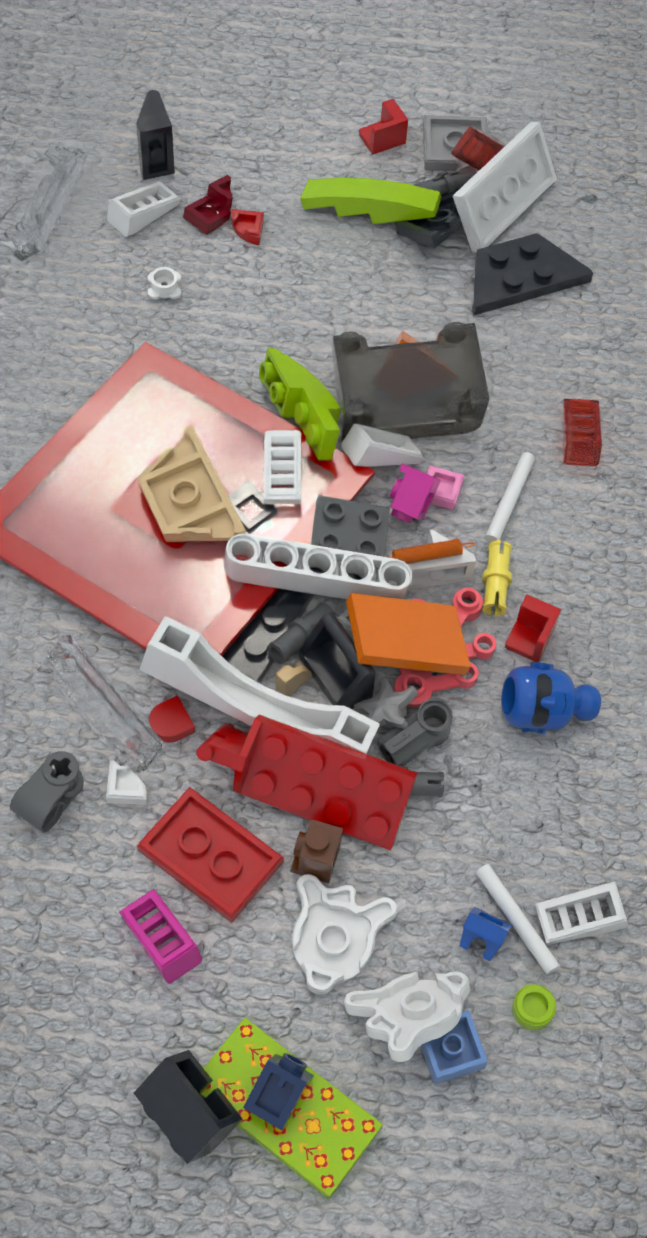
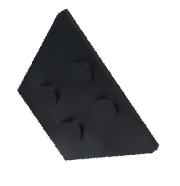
M538 233L478 249L475 259L472 313L475 316L589 283L592 280L593 272L590 268Z
M279 588L222 657L244 675L261 683L274 662L268 654L267 645L287 631L290 622L296 618H301L315 594Z

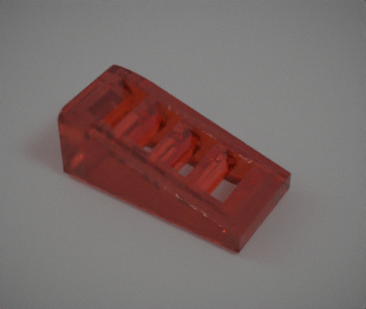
M470 126L453 148L451 154L473 168L481 170L506 145L498 138Z
M564 399L563 462L566 465L597 466L602 449L599 401ZM572 415H591V417L572 416Z

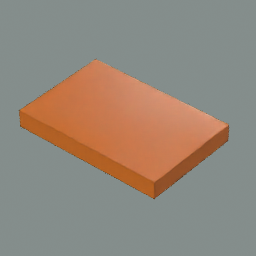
M351 593L346 600L359 664L466 675L471 668L456 606Z

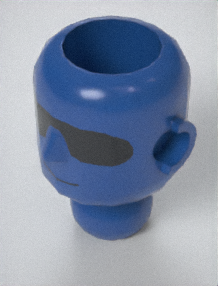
M530 662V666L512 669L506 676L501 695L502 712L506 721L513 727L522 728V732H535L546 735V730H560L570 722L572 716L581 721H589L596 718L601 707L600 692L590 684L580 685L575 688L571 677L562 670L553 669V664Z

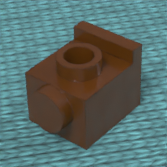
M311 819L308 831L306 833L300 831L293 852L295 857L290 872L302 876L311 874L322 882L330 883L341 848L343 828Z

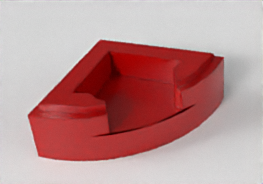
M231 209V224L235 233L251 244L260 245L264 212Z

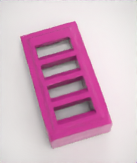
M152 889L119 911L131 932L168 984L174 982L202 962L197 945L155 889ZM155 908L158 910V913L140 925L138 924L137 920ZM164 922L167 923V925H165L149 937L146 935L158 926H160L161 924H163ZM173 936H176V939L162 947L160 950H157L158 946H160Z

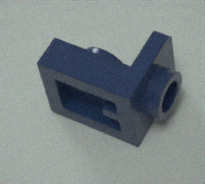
M284 1053L283 1056L275 1054L267 1060L243 1108L276 1128L283 1130L314 1075L306 1071L307 1064L299 1058L288 1053Z

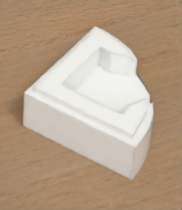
M110 761L106 793L107 803L147 805L146 788L139 776L129 769L127 765Z

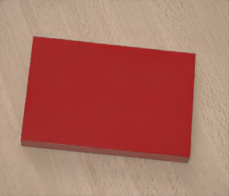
M191 787L182 794L137 844V851L230 923L235 921L284 863L283 856Z

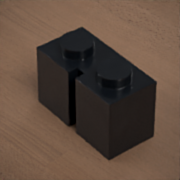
M190 1050L165 1058L134 1092V1095L143 1105L146 1115L156 1122L169 1139L172 1149L187 1164L212 1153L243 1120L219 1088L214 1089L203 1100L200 1094L213 1080Z

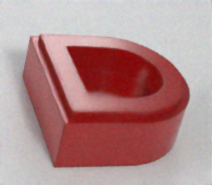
M178 695L156 705L149 715L150 731L156 739L162 742H176L196 732L195 725Z

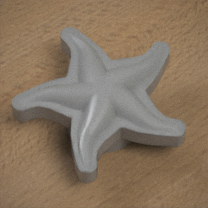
M385 677L380 681L381 689L375 698H370L354 705V709L358 713L369 714L368 718L380 723L378 729L381 727L385 729L395 727L404 729L408 726L405 720L406 706L418 695V691L414 686H410L405 691L395 692L392 684Z

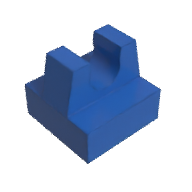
M474 907L463 926L460 947L467 950L473 939L480 938L486 943V950L482 958L491 961L506 940L512 925Z

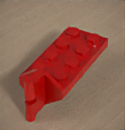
M260 714L254 719L249 733L234 728L231 723H224L196 751L197 757L201 761L210 760L235 770L234 792L308 820L313 819L343 828V833L390 851L394 846L418 774Z

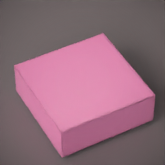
M429 466L427 474L441 480L431 504L454 510L463 484L464 475Z

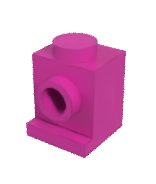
M401 464L399 471L404 472L405 475L403 479L398 478L391 490L390 498L394 499L391 504V508H393L391 515L408 523H411L413 518L424 520L441 480L409 465Z

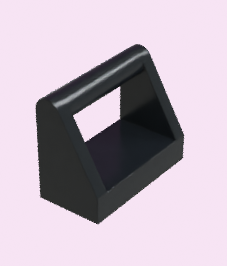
M150 90L146 94L136 122L139 164L143 180L175 174L172 124L160 93L156 90Z
M333 612L325 614L299 650V659L312 673V677L332 705L346 706L353 709L355 704L373 697L376 671L371 665L358 663L355 644Z

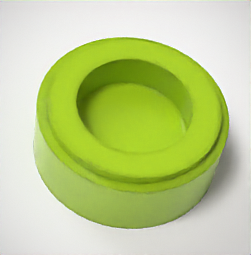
M538 984L522 987L517 992L512 1003V1013L515 1020L522 1027L529 1030L545 1028L552 1021L556 1012V1001L553 994L547 988Z

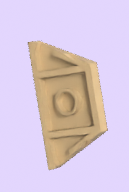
M193 425L187 426L183 430L184 437L172 449L167 446L158 456L157 461L153 465L148 466L137 477L139 486L166 542L228 541L237 534H247Z

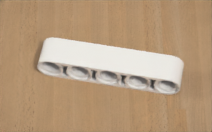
M237 534L228 540L223 562L226 575L237 582L348 599L351 593L404 599L412 580V570L409 565L399 559L250 534ZM244 555L248 557L249 560L241 561L236 559L234 556ZM281 561L285 563L287 566L278 567L275 566L272 562ZM317 567L325 573H315L310 568ZM349 573L357 574V575H359L362 579H361V580L352 579L351 577L348 576V574H349ZM385 580H394L399 586H392Z

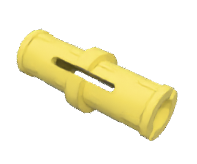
M501 540L492 541L488 544V564L482 578V582L485 585L482 611L490 615L491 608L495 605L494 616H501L506 613L507 588L512 583V573L509 571L512 546L504 541L503 551H500Z

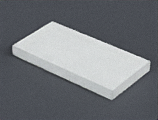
M530 122L453 195L473 253H477L478 249L488 247L557 180L540 122Z

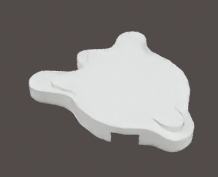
M306 874L297 881V892L301 900L302 909L292 933V951L296 962L306 976L308 989L315 994L324 995L329 993L336 985L349 981L363 972L373 955L375 938L378 932L394 920L398 907L394 900L388 897L377 899L365 906H358L355 902L356 890L353 886L343 885L336 888H326L316 876Z
M418 972L405 974L381 988L348 993L344 999L346 1012L352 1016L371 1017L366 1022L367 1035L370 1038L388 1042L391 1059L397 1062H404L413 1056L419 1046L442 1037L458 1024L462 1016L464 1000L470 993L469 979L461 972L435 973L436 981L419 980Z

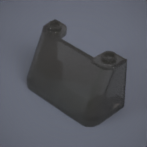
M451 322L445 325L438 333L436 341L368 347L367 339L352 331L333 336L332 354L337 403L341 407L339 426L342 441L353 424L409 436L410 439L466 434L477 430L482 425L490 398L475 323Z

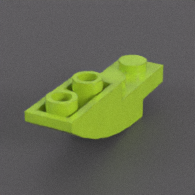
M267 348L265 360L259 366V378L267 388L271 402L275 403L282 418H295V422L300 425L306 436L307 444L312 447L318 460H332L340 432L337 422L341 407L328 389L301 364L275 348Z

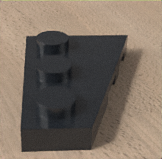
M459 189L441 197L435 217L394 222L397 234L435 249L463 226L453 199V195Z

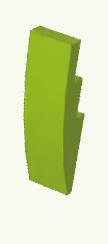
M337 177L308 179L300 200L304 210L335 206L338 217L369 213L372 224L435 217L441 201V194L438 191L407 183L371 178Z

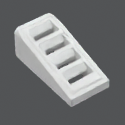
M158 181L110 199L107 221L121 234L128 237L178 206L181 198L162 182Z
M353 424L342 442V449L355 466L420 464L424 459L409 436L360 424Z
M268 430L264 433V504H301V432L298 430ZM272 473H294V474H272ZM272 485H294V488H272Z
M615 882L535 904L547 945L608 933L628 927L627 918ZM607 900L612 916L603 917L599 901ZM591 903L596 921L588 923L583 905ZM575 907L580 925L571 926L566 908ZM550 911H559L563 930H555Z

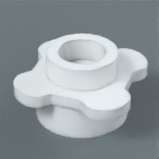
M169 267L155 269L148 275V282L151 283V288L148 289V296L154 300L159 298H179L181 296V289L178 287V283L181 281V275Z

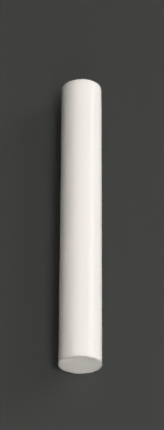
M522 453L485 535V540L488 543L500 540L535 461V457L531 453Z
M486 864L476 871V875L545 974L550 975L560 967V964L491 866Z

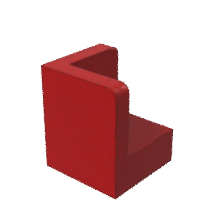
M394 99L382 102L381 121L360 128L359 136L372 155L403 145L407 139L408 118Z
M526 594L520 606L517 620L506 640L505 648L534 662H539L556 628L562 609Z

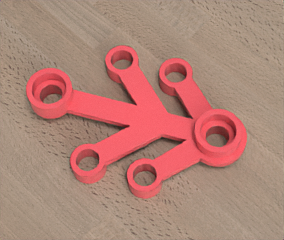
M463 588L457 591L453 597L452 606H456L461 627L465 621H473L481 614L483 599L480 593L473 588ZM418 598L412 599L413 601L425 602L424 600ZM462 599L472 600L474 603L467 604L463 602ZM488 633L478 634L473 642L465 644L468 658H491L496 648L495 638ZM486 643L490 646V649L483 650L478 644ZM471 662V668L468 672L473 677L470 679H465L460 674L448 673L431 676L433 674L432 671L399 668L401 675L395 681L394 690L395 692L405 691L408 689L407 685L409 684L420 686L421 688L417 690L418 695L406 706L418 708L424 701L431 699L434 692L456 687L464 689L473 687L477 682L479 671Z

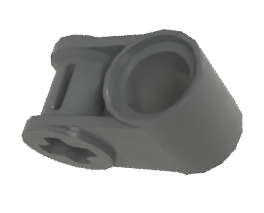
M58 751L48 756L32 777L14 794L10 803V810L42 833L49 831L83 788L84 779L75 756L66 751Z

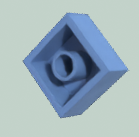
M469 1010L462 1012L458 1024L450 1032L421 1045L434 1085L485 1069L488 1063Z

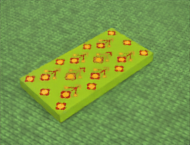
M244 1017L204 1067V1070L213 1081L200 1096L204 1100L214 1089L219 1088L243 1118L237 1127L329 1200L380 1132L383 1124L309 1066H307L306 1071L313 1074L314 1077L305 1088L283 1130L276 1128L244 1109L243 1107L267 1060L275 1054L283 1056L284 1053L293 1055Z

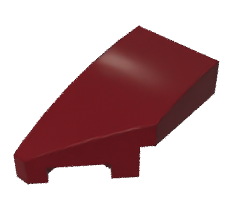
M226 175L212 182L208 186L205 197L184 208L183 218L206 235L230 219L233 199L230 190L231 177Z

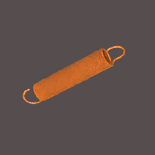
M452 539L397 550L393 549L392 556L388 558L399 559L406 564L425 560L429 561L431 559L462 555V545L472 544L466 546L468 548L474 546L475 543H461L460 539Z

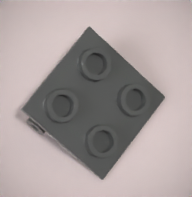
M317 495L311 545L385 557L390 508ZM354 574L357 580L362 579L359 575Z

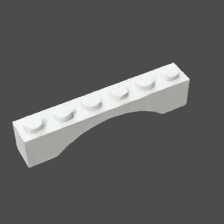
M167 616L163 618L148 643L139 669L252 726L254 719L260 714L365 754L380 723L346 706L306 702L263 686L228 663L212 648L201 633Z

